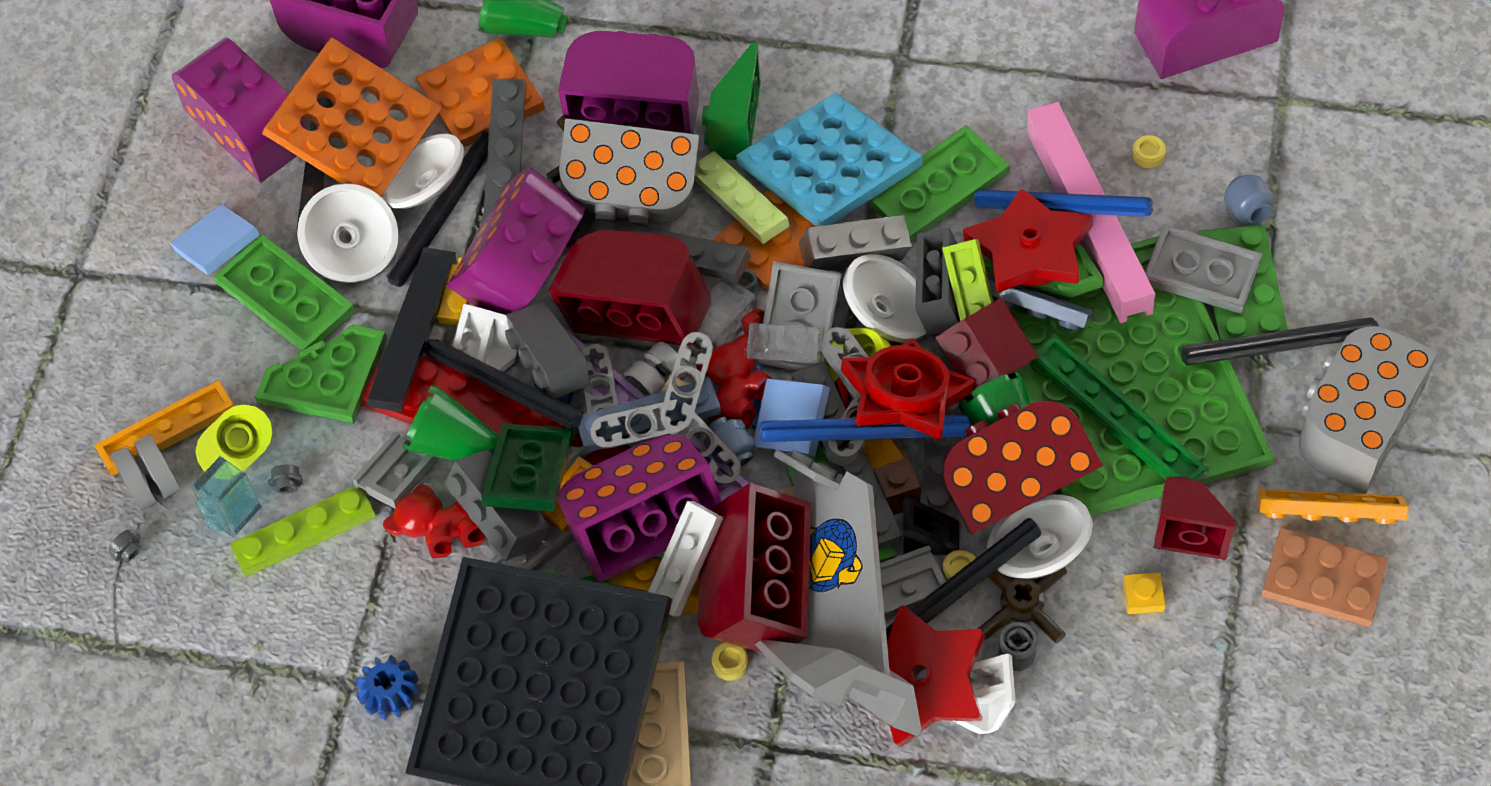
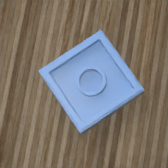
M221 204L170 244L175 252L205 274L210 275L260 235L253 225Z
M767 379L754 435L755 448L770 451L779 450L785 453H792L795 450L803 455L815 456L818 441L763 442L759 433L760 424L762 421L823 419L830 387L820 384Z

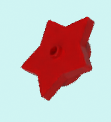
M1020 189L1002 216L964 228L963 239L965 242L974 239L979 240L982 254L991 260L995 290L998 293L1017 285L1039 286L1052 281L1078 284L1079 268L1074 249L1092 228L1093 216L1086 213L1051 211L1027 191Z
M909 339L902 345L883 348L871 357L843 358L840 368L843 375L861 395L856 417L857 426L901 423L936 439H941L945 409L969 395L974 387V379L948 370L939 357L922 349L915 339Z
M901 605L898 608L887 642L889 670L914 686L921 732L932 723L942 720L982 721L983 717L970 681V673L983 643L984 633L980 629L936 631L908 608ZM926 670V676L923 679L917 680L918 674ZM890 726L893 741L898 747L904 746L915 737V735Z

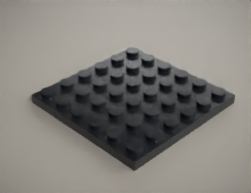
M463 557L405 774L455 786H627L673 599L665 595Z

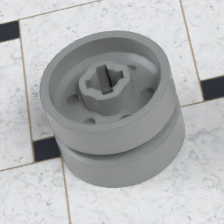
M150 434L134 442L139 457L135 458L127 447L110 455L141 511L157 503L152 488L156 487L164 498L181 490Z

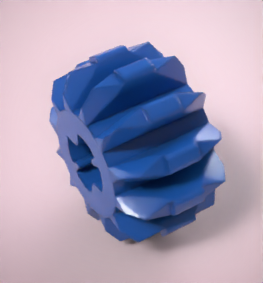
M390 655L386 663H382L379 658L375 657V667L363 666L362 672L365 677L356 679V686L360 690L357 698L360 704L365 705V709L370 715L378 712L380 718L386 720L389 713L394 712V715L400 718V708L404 706L413 709L414 704L411 698L419 696L420 690L418 685H416L419 680L415 671L410 670V665L405 659L397 663L396 658ZM388 685L392 686L391 688L384 690V687Z

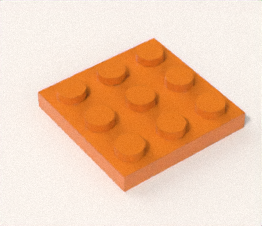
M501 37L416 76L417 83L424 95L442 107L438 117L448 133L459 139L463 148L473 144L481 131L489 133L493 79H525L524 119L545 109L544 101Z
M769 189L762 195L787 216L790 227L762 244L739 221L734 219L712 239L713 241L747 247L751 257L745 269L751 270L756 274L759 286L767 292L769 290L773 262L804 267L799 241L807 227L815 226Z

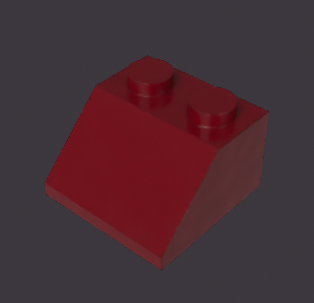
M1002 297L935 337L956 372L974 379L973 391L999 376L1011 375L1039 357Z
M1184 476L1166 477L1158 512L1153 548L1226 560L1235 527V519L1203 482L1193 481Z

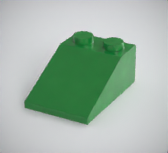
M758 43L750 44L711 92L709 106H703L704 145H709L710 153L715 151L723 159L737 160L736 155L752 145L761 86Z

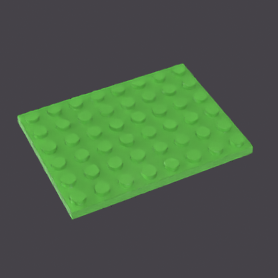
M1159 236L1131 243L1144 272L1147 269ZM1024 286L1094 310L1091 323L1085 328L1079 327V330L1059 325L1060 319L1048 315L1046 319L1031 316L1026 313L1027 308L1017 304L1013 308L1008 307L1035 350L1056 335L1209 468V471L1199 482L1208 484L1273 465L1274 456L1230 361L1224 360L1187 366L1182 362L1181 348L1183 346L1220 340L1203 302L1152 287L1155 292L1153 314L1146 316L1145 312H1140L1127 316V322L1120 323L1103 287L1070 298ZM1030 362L1015 371L1019 372L1024 379L1031 404L1038 401H1054L1066 406L1076 415L1103 465L1097 470L1058 489L1059 495H1067L1080 500L1087 507L1091 517L1162 497L1165 480L1034 364Z

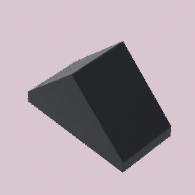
M910 497L904 499L903 555L928 545L931 548L932 555H948L953 551L959 550L958 520Z

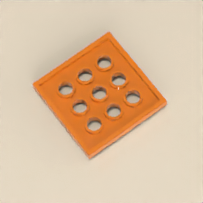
M331 37L267 123L262 134L341 184L360 185L382 197L438 116L442 107ZM343 75L348 78L350 84L340 85L334 80L333 76ZM365 92L372 93L378 101L369 103L362 98L361 94ZM326 97L332 101L334 106L331 108L322 107L317 99ZM398 110L402 112L405 120L398 121L393 119L389 111ZM355 115L361 120L362 124L353 126L346 121L345 116ZM310 120L315 123L317 130L308 131L301 126L300 122ZM377 132L383 133L389 138L390 142L385 144L379 143L375 140L373 134ZM329 139H341L345 144V148H334L329 143ZM361 155L368 156L374 165L370 167L363 166L358 162L357 157Z

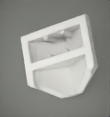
M468 304L463 305L453 343L454 348L502 372L516 362L519 354L517 348L511 349L506 339L505 330L509 329L506 315Z
M1009 653L975 662L970 673V681L982 713V721L953 722L978 734L992 733L1001 727L1016 703L1012 655Z

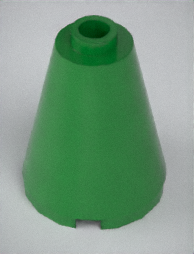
M484 0L478 26H480L478 31L489 34L556 38L558 32L564 33L568 15L563 14L564 7L552 0Z
M1014 372V379L1010 380L1008 374H1005L972 391L974 399L968 404L963 399L960 402L959 409L963 415L968 417L972 425L982 420H986L987 424L990 425L999 420L996 413L1017 402L1020 408L1031 403L1024 379L1019 372Z
M432 384L428 393L434 396L433 398L428 396L426 401L423 400L406 437L412 439V442L406 440L402 448L411 452L451 461L485 450H489L493 455L499 434L441 388Z

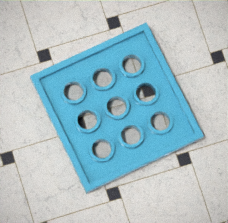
M837 93L832 94L736 155L737 165L815 226L836 223L923 166L922 155ZM812 142V143H815V144L810 145V144H803V143ZM857 142V143H860V145L850 144V143ZM788 158V159H790V160L785 161V160H778V159ZM833 158V159H836V160H835V161H831V160H825V159ZM871 159H882V161H876V160L869 161V160H871ZM807 174L811 176L807 178L800 175ZM847 175H857L858 177L854 178V177H845V176H847ZM822 191H831V192H833V193L827 194V193H820V192H822Z

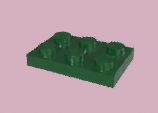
M503 423L481 494L482 506L554 511L573 442L572 428Z

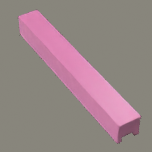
M1059 102L1027 110V134L1056 193L1105 195ZM1092 214L1093 226L1081 240V244L1103 277V289L1119 322H1127V316L1140 312H1145L1146 316L1152 315L1155 292L1116 215Z

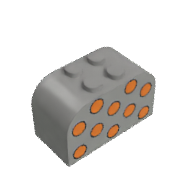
M565 118L559 163L561 189L585 206L583 214L595 216V220H626L630 224L648 227V223H670L684 214L691 201L699 135Z
M1363 327L1349 334L1337 354L1332 351L1329 353L1322 367L1324 372L1321 378L1314 379L1306 396L1308 400L1301 415L1305 416V420L1299 437V449L1307 464L1314 470L1366 494L1421 396L1438 351L1383 327Z

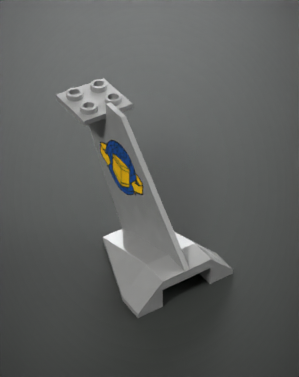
M776 450L774 457L796 469L793 497L811 502L807 638L797 644L760 640L755 646L792 682L811 696L839 706L845 694L849 695L890 726L919 736L921 724L914 686L889 670L873 486L847 471L844 476L838 474L835 478L836 470L820 462H813L810 465L812 459L795 450L792 451L791 455Z

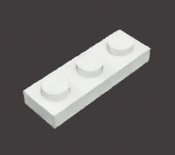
M687 501L648 591L649 593L669 596L673 599L669 612L672 616L681 615L724 518L695 501Z

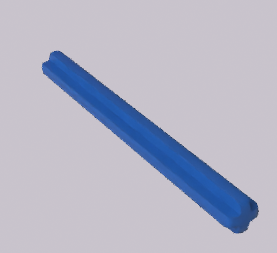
M977 190L974 194V205L977 208L1006 210L1018 191ZM1028 192L1051 211L1136 217L1150 216L1153 212V201L1149 197Z
M965 415L945 416L942 437L967 436L964 430L970 427L968 417ZM856 418L762 421L759 429L760 438L763 442L931 437L901 423L857 426Z

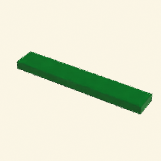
M1054 335L1036 350L1039 357L1031 361V363L1164 480L1166 477L1184 476L1199 482L1208 474L1209 468L1059 337Z

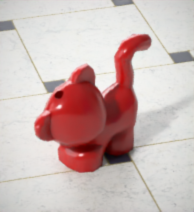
M743 334L731 342L719 345L711 354L705 376L709 377L716 386L720 387L715 394L721 409V414L706 418L711 422L721 417H726L727 420L740 419L748 429L757 413L751 399L762 400L766 380L772 379L763 371H754L756 368L753 356L754 341L747 334ZM695 365L696 369L700 372L702 366Z
M424 484L416 486L412 493L404 496L397 503L394 514L388 516L383 521L385 531L396 536L406 535L412 538L426 536V545L432 558H445L449 556L452 552L451 543L458 537L465 548L479 546L485 541L483 532L470 519L468 513L458 501L447 508H443L439 497L434 494V491L429 486Z

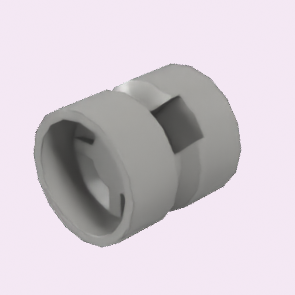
M658 342L645 353L644 361L638 360L624 372L623 378L645 396L660 393L672 373L678 353L668 344ZM681 359L680 366H687L684 360ZM681 373L677 378L683 380L689 373Z

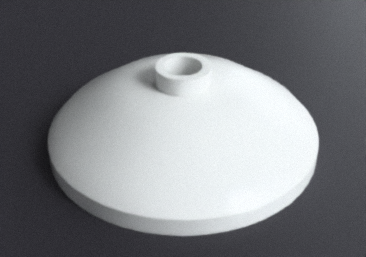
M437 134L420 140L382 195V198L389 207L398 209L415 207L433 200L444 192L462 165L464 148L459 139L451 134Z
M338 184L321 190L306 204L298 222V242L303 256L319 274L337 282L357 283L376 276L389 264L398 244V226L391 208L377 193L360 185ZM339 234H348L350 237V242H341L339 239Z
M879 254L860 256L849 265L843 278L845 297L853 314L866 328L875 330L885 339L902 343L907 342L909 339L917 341L926 335L927 332L915 311L916 274L911 269L893 258Z
M1047 495L1001 519L989 536L987 549L1024 520L1031 518L1039 526L1041 535L997 570L1004 575L1014 578L1030 579L1043 577L1064 568L1082 552L1092 533V518L1087 507L1080 500L1067 495Z

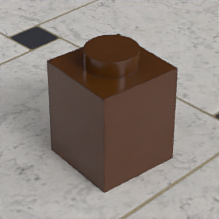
M908 457L874 468L875 476L893 516L903 513V501L905 498L910 497L920 502L921 486Z

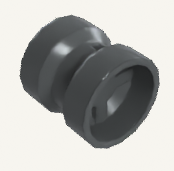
M1013 622L1006 625L1000 635L999 656L1007 653L1012 655L1014 671L1029 668L1034 662L1036 654L1037 635L1034 629L1022 622Z

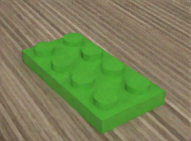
M965 125L922 155L923 166L866 203L882 218L904 215L912 243L917 239V234L929 231L974 199V194L977 190H986L1009 174L1010 165Z
M1265 225L1199 230L1197 232L1199 235L1263 253L1242 314L1210 305L1214 328L1219 339L1224 340L1288 330Z
M263 234L213 276L220 287L301 351L322 340L324 341L356 312L354 305Z

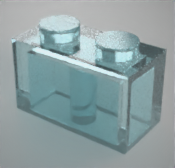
M221 456L191 486L197 498L196 506L206 515L204 518L205 523L215 532L220 533L223 530L233 538L262 508L246 473Z

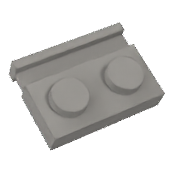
M395 431L353 478L354 487L357 489L362 488L367 491L368 495L396 508L397 503L410 493L437 462V457L411 452L402 448L406 440L401 438L400 434Z
M929 545L880 563L885 619L895 616L901 605L910 610L946 582L936 559H934Z

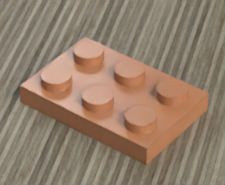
M1280 528L1261 597L1370 627L1374 618L1388 558Z

